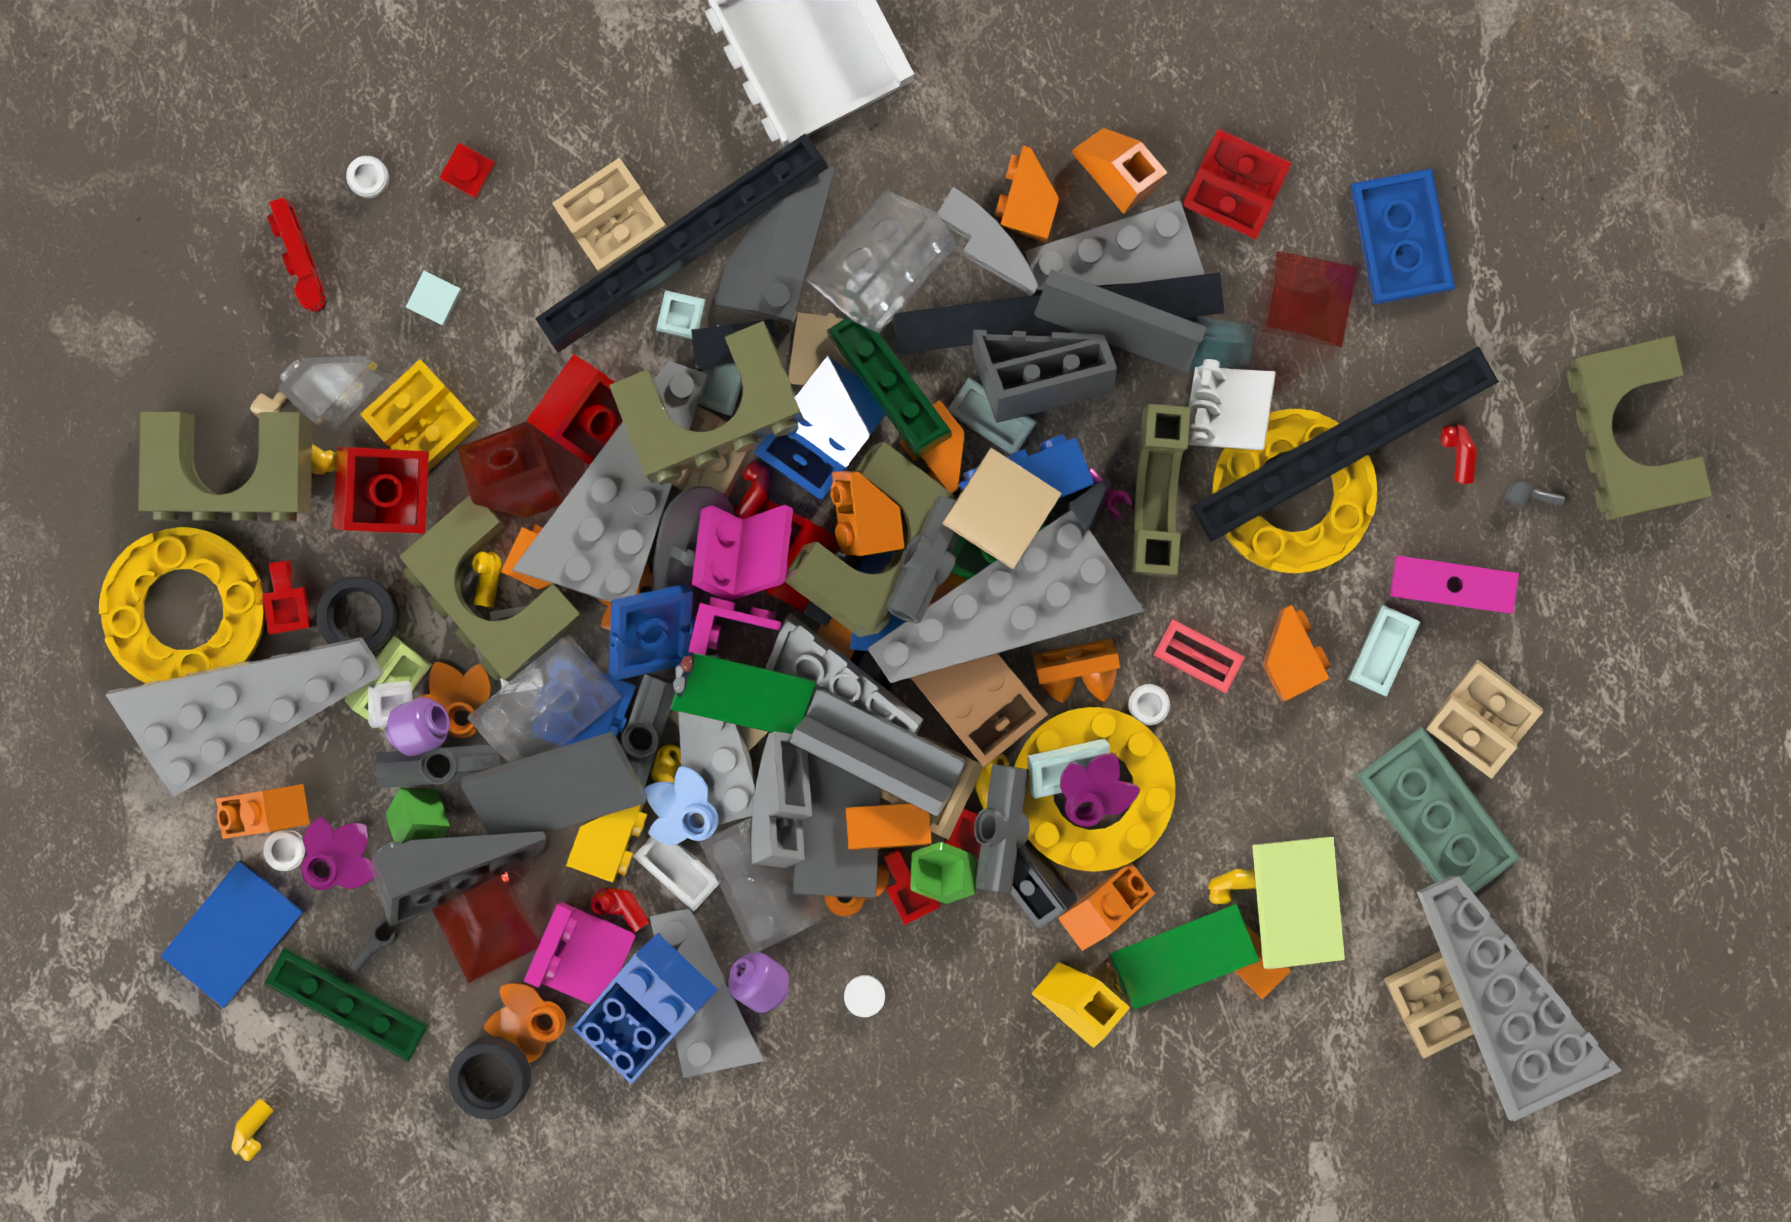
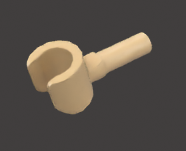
M297 376L277 393L273 399L263 393L259 394L250 407L252 413L259 418V412H279L281 405L286 402L285 400L304 384V381Z

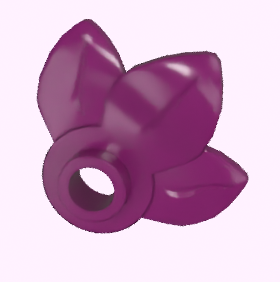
M1107 753L1096 756L1088 763L1086 768L1077 763L1070 762L1062 772L1060 789L1066 796L1064 808L1067 817L1073 823L1084 827L1095 825L1101 820L1103 815L1120 814L1137 798L1140 792L1139 786L1119 781L1120 764L1116 754ZM1090 801L1088 806L1079 807L1080 804Z
M319 817L306 829L303 843L307 856L302 862L301 874L308 886L316 890H327L335 885L354 889L363 886L374 878L372 861L362 856L368 843L367 825L363 823H349L333 830L326 819ZM319 862H325L329 865L330 872L326 877H320L316 873V865Z

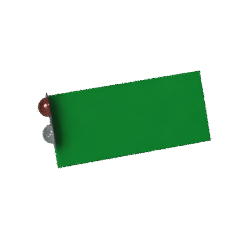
M690 652L688 656L681 660L680 666L683 670L681 677L676 678L673 682V688L676 693L670 709L767 732L775 731L793 734L794 729L804 718L816 681Z
M1233 904L1114 952H1108L1109 956L1105 959L1104 965L1108 971L1117 974V978L1113 981V987L1117 992H1124L1125 995L1127 992L1135 1010L1259 962L1260 959L1238 906Z

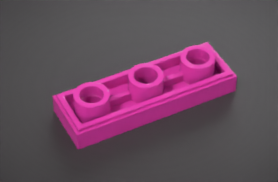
M1396 555L1394 557L1389 597L1513 614L1519 573ZM1451 577L1459 582V588L1455 593L1447 588V581Z

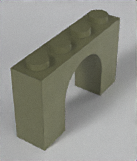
M764 321L725 337L742 379L743 395L735 415L726 424L717 429L706 432H694L675 424L668 414L656 381L648 369L609 385L643 472L651 483L657 481L660 485L671 483L682 477L681 471L695 465H697L698 469L712 466L721 460L720 455L734 449L737 453L748 451L759 445L758 439L774 433L775 437L789 434L798 428L797 423L805 420Z
M1675 335L1578 357L1570 361L1571 369L1567 370L1568 384L1571 392L1578 394L1581 409L1576 410L1577 422L1581 433H1587L1590 449H1586V461L1590 472H1596L1599 489L1595 490L1596 503L1600 513L1606 514L1607 520L1712 496L1703 456L1661 466H1646L1629 459L1619 449L1613 436V414L1617 404L1625 394L1634 388L1684 376Z
M1148 404L1141 412L1128 575L1171 578L1178 575L1181 533H1176L1177 490L1182 455L1188 449L1191 407Z
M140 412L138 511L152 512L153 520L178 521V513H192V520L217 521L218 513H232V521H257V514H272L271 521L296 522L297 514H311L313 415L301 412H259V454L255 471L241 488L231 493L219 495L204 485L195 468V415L183 412Z
M886 442L870 446L853 472L862 474L900 507L904 549L895 550L890 562L880 572L865 574L854 570L821 544L814 542L803 545L787 569L785 577L787 584L858 637L873 635L874 633L878 634L889 622L891 614L885 607L904 568L901 566L902 555L911 539L920 533L935 498L944 496L949 499H958Z
M473 491L403 552L399 558L407 566L402 570L407 579L417 589L424 586L433 596L428 601L432 608L444 620L450 616L459 626L454 633L469 650L476 646L483 654L485 659L481 664L496 681L502 677L505 681L513 684L587 618L561 588L555 584L550 585L517 615L505 620H483L471 611L463 594V578L466 568L478 552L508 528L485 500Z

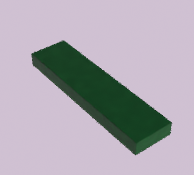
M862 309L827 329L830 340L917 458L952 437L951 429Z
M287 947L282 949L264 985L406 1062H410L429 1027V1024Z

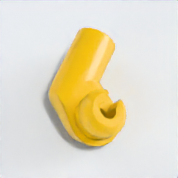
M1234 869L1211 879L1207 889H1210V902L1213 904H1228L1232 900L1231 889H1256L1255 869Z
M260 1098L238 1120L234 1131L231 1148L235 1155L240 1154L245 1161H251L261 1150L260 1143L255 1141L253 1136L274 1113L273 1109Z

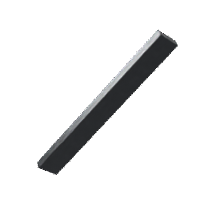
M804 133L535 318L556 351L558 353L828 169L826 161Z
M1220 272L1100 287L1181 318L1225 313ZM1041 295L893 313L898 354L972 345L973 330H987V334L1012 335L1013 331H1026V336L1052 335V332L1071 333L1075 331L1035 316L1034 313Z
M1478 346L1190 506V509L1210 543L1499 381Z

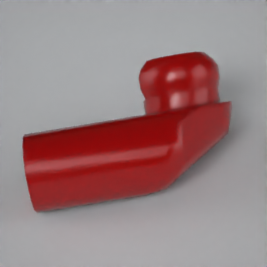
M1456 424L1455 427L1450 425L1444 426L1441 429L1440 443L1445 448L1454 447L1456 452L1454 481L1462 484L1474 483L1477 448L1466 427Z
M752 460L743 472L744 479L753 484L734 510V513L742 520L756 515L768 498L772 472L768 465L764 467L757 460Z
M606 887L598 890L591 898L590 906L594 913L598 915H604L605 913L622 915L633 933L650 923L634 895L628 890Z

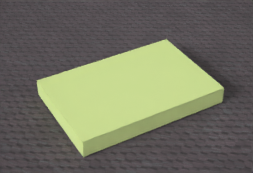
M1334 837L1252 845L1263 967L1274 969L1345 960Z

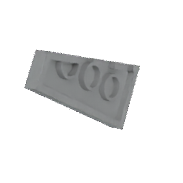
M1180 200L1024 252L1027 263L1038 284L1037 292L1043 291L1051 269L1095 286H1114L1205 274Z
M718 653L709 655L711 657L719 658ZM685 662L676 666L677 686L683 673ZM678 712L682 766L691 768L704 779L708 787V803L715 808L718 814V825L752 816L757 779L740 725ZM694 813V821L698 825H704V817L700 813Z

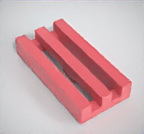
M1171 619L1165 634H1163L1153 654L1154 657L1223 693H1227L1245 659L1239 653L1174 619ZM1177 631L1233 660L1231 667L1229 668L1172 638L1174 633ZM1168 645L1226 675L1223 682L1166 653Z

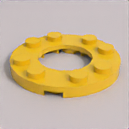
M1285 409L1271 412L1269 414L1264 450L1223 449L1213 473L1211 495L1259 469L1270 458L1279 453L1293 450L1339 423L1312 410ZM1367 455L1331 475L1334 496L1330 510L1322 521L1305 531L1289 532L1275 528L1262 515H1259L1225 534V538L1247 560L1275 572L1306 573L1332 565L1357 546L1374 515L1377 501V481L1370 456Z
M176 527L155 533L152 532L128 546L114 561L105 577L99 600V614H101L102 627L106 637L104 638L117 662L128 673L143 683L179 678L190 673L247 662L259 645L265 627L266 615L262 594L265 592L262 581L249 558L236 545L220 535L189 527ZM192 569L206 575L217 586L222 597L223 619L218 631L207 643L191 650H176L163 645L151 634L144 618V602L150 587L162 575L174 570Z
M1084 707L1069 710L1052 717L1030 735L1022 746L1014 764V767L1028 769L1027 756L1105 739L1110 745V752L1116 754L1125 763L1132 776L1133 784L1139 786L1140 792L1137 798L1119 821L1106 828L1088 830L1074 826L1065 819L1058 810L1053 795L1035 799L1030 793L1028 773L1022 812L1028 818L1030 825L1028 840L1049 859L1075 870L1106 871L1119 868L1138 859L1161 837L1171 818L1174 807L1175 777L1172 764L1163 745L1152 731L1140 721L1113 709Z

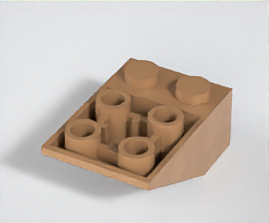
M997 653L910 677L983 767L1048 715Z

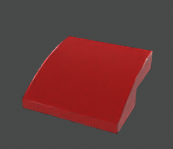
M1218 128L1182 206L1256 240L1292 165V161Z

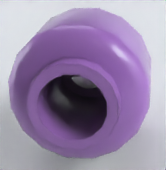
M418 697L398 705L390 711L387 720V738L391 745L396 747L399 752L407 756H418L438 748L445 742L450 727V720L441 704L428 697Z
M750 952L742 956L731 967L728 987L732 997L758 1013L768 1012L779 1007L787 998L789 974L782 965L761 952Z

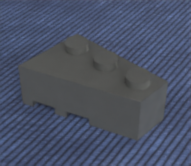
M973 330L972 357L996 423L1114 393L1117 366L1104 334L1052 332V336H1026V331H1013L1012 335L987 334V330Z

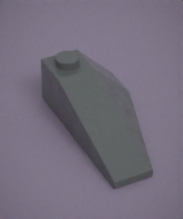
M828 166V169L756 217L725 265L715 305L795 325L836 167Z
M544 832L410 840L402 844L396 841L380 847L377 853L372 855V873L389 926H394L441 906L438 899L451 891H460L462 894L475 888L474 885L483 879V875L489 872L492 876H500L543 854L546 843Z

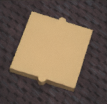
M798 312L788 376L790 384L804 386L827 356L856 375L830 340L827 329L844 319L835 318L833 313L821 316Z

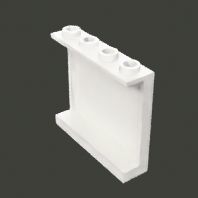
M708 0L711 8L704 12L714 32H724L729 45L723 48L734 70L742 67L748 81L742 84L753 106L758 103L761 104L767 115L761 122L771 141L779 139L783 148L804 133L809 136L914 82V72L876 0Z

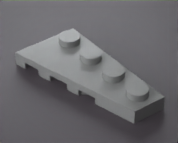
M792 613L785 618L765 669L816 681L806 711L809 710L816 691L819 688H823L917 735L923 718Z
M690 908L651 915L650 921L653 935L655 936L659 933L718 989L697 1015L675 1037L683 1078L764 1061V1057L749 1030V1026L729 991L726 978L716 962L694 912Z

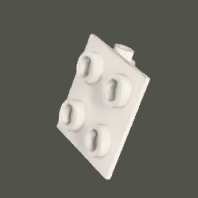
M1205 359L1202 366L1195 367L1189 403L1191 411L1188 445L1264 450L1276 372L1219 368V361Z

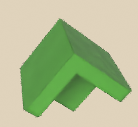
M400 787L386 812V819L394 842H400V844L410 840L444 838L450 827L441 798L435 789Z
M942 842L912 852L911 890L913 892L945 904L975 894L976 855Z

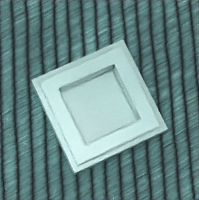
M423 271L406 308L445 326L462 289Z
M665 290L656 331L692 340L691 329L700 328L706 300Z

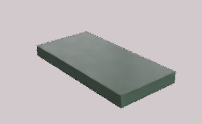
M1422 726L1355 775L1435 883L1452 875L1459 876L1474 894L1521 859Z

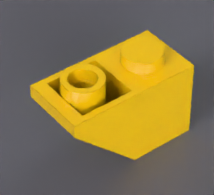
M644 804L604 815L580 826L566 866L612 883L616 881L618 874L626 876L633 857V853L627 851L632 835L640 837L648 814L641 812Z
M1060 962L1055 965L1031 993L1093 1048L1108 1035L1130 1009L1125 1002L1101 981Z

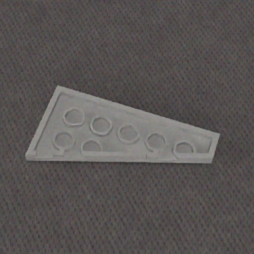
M668 361L655 378V381L671 420L678 426L690 430L708 374ZM624 422L621 423L512 571L610 603L614 599L636 595L672 482L660 485L658 481L651 483L646 478Z
M1070 510L1036 533L1013 569L999 560L995 561L927 607L921 623L914 624L907 621L867 649L890 683L1144 612V609L1091 531H1086L1073 511Z
M360 637L313 647L311 650L275 655L264 660L247 661L190 673L179 678L152 681L127 689L110 690L105 695L174 798L382 676L384 671L363 638Z
M1452 875L1417 891L1508 1120L1516 1121L1621 1072L1616 1063L1610 1060L1600 1049L1599 1043L1590 1032L1585 1031L1571 1014L1570 1008L1539 971L1518 951L1517 945L1508 934H1504L1489 916L1490 913L1459 876Z

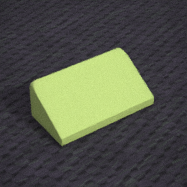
M395 636L385 644L375 658L384 671L382 676L345 698V702L349 707L367 720L368 685L409 681L412 684L413 691L432 666V663Z

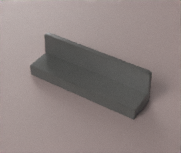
M1052 269L1049 272L1034 313L1040 319L1078 333L1104 334L1107 343L1182 372L1189 370L1197 347L1202 342L1207 329L1205 326Z
M819 688L816 691L806 717L794 729L790 739V743L935 816L939 815L949 801L965 765V759L823 688Z

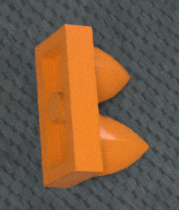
M1112 638L1032 654L1039 685L1042 684L1045 691L1061 703H1064L1070 696L1076 682V677L1082 676L1088 690L1096 698L1105 702L1113 690L1116 680V669L1120 668L1118 652Z

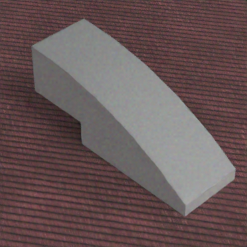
M953 187L936 214V221L969 240L963 250V256L1026 294L1033 296L1038 284L1027 261L1014 241L980 205Z
M775 731L768 734L760 763L753 804L751 831L752 864L786 868L805 860L802 820L812 816L808 751L790 743L792 734Z

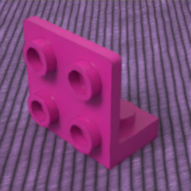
M713 505L702 508L692 585L722 599L731 601L783 584L787 572L793 508L783 505L743 520Z
M711 597L709 605L702 603L699 605L688 652L709 656L710 649L718 650L723 626L716 624L718 617L778 631L781 630L783 623L775 621L776 612L751 607L750 615L735 611L737 604Z
M561 901L555 907L524 982L538 988L543 984L592 1005L622 970L636 935L627 929Z

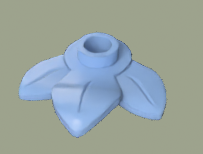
M680 766L676 772L674 782H657L644 789L649 805L659 817L652 824L648 832L657 841L667 845H676L687 838L702 841L715 833L719 822L718 814L715 808L708 803V787L704 779L691 768ZM694 813H700L704 817V825H698L694 821Z

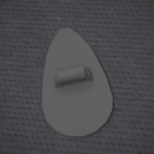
M695 486L685 490L670 502L662 517L653 565L652 591L685 584L693 591L692 610L706 592L692 585L701 509L713 505L735 516L733 505L725 494L705 486Z

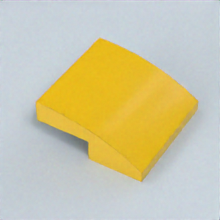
M421 359L360 414L391 449L429 451L428 472L480 425Z

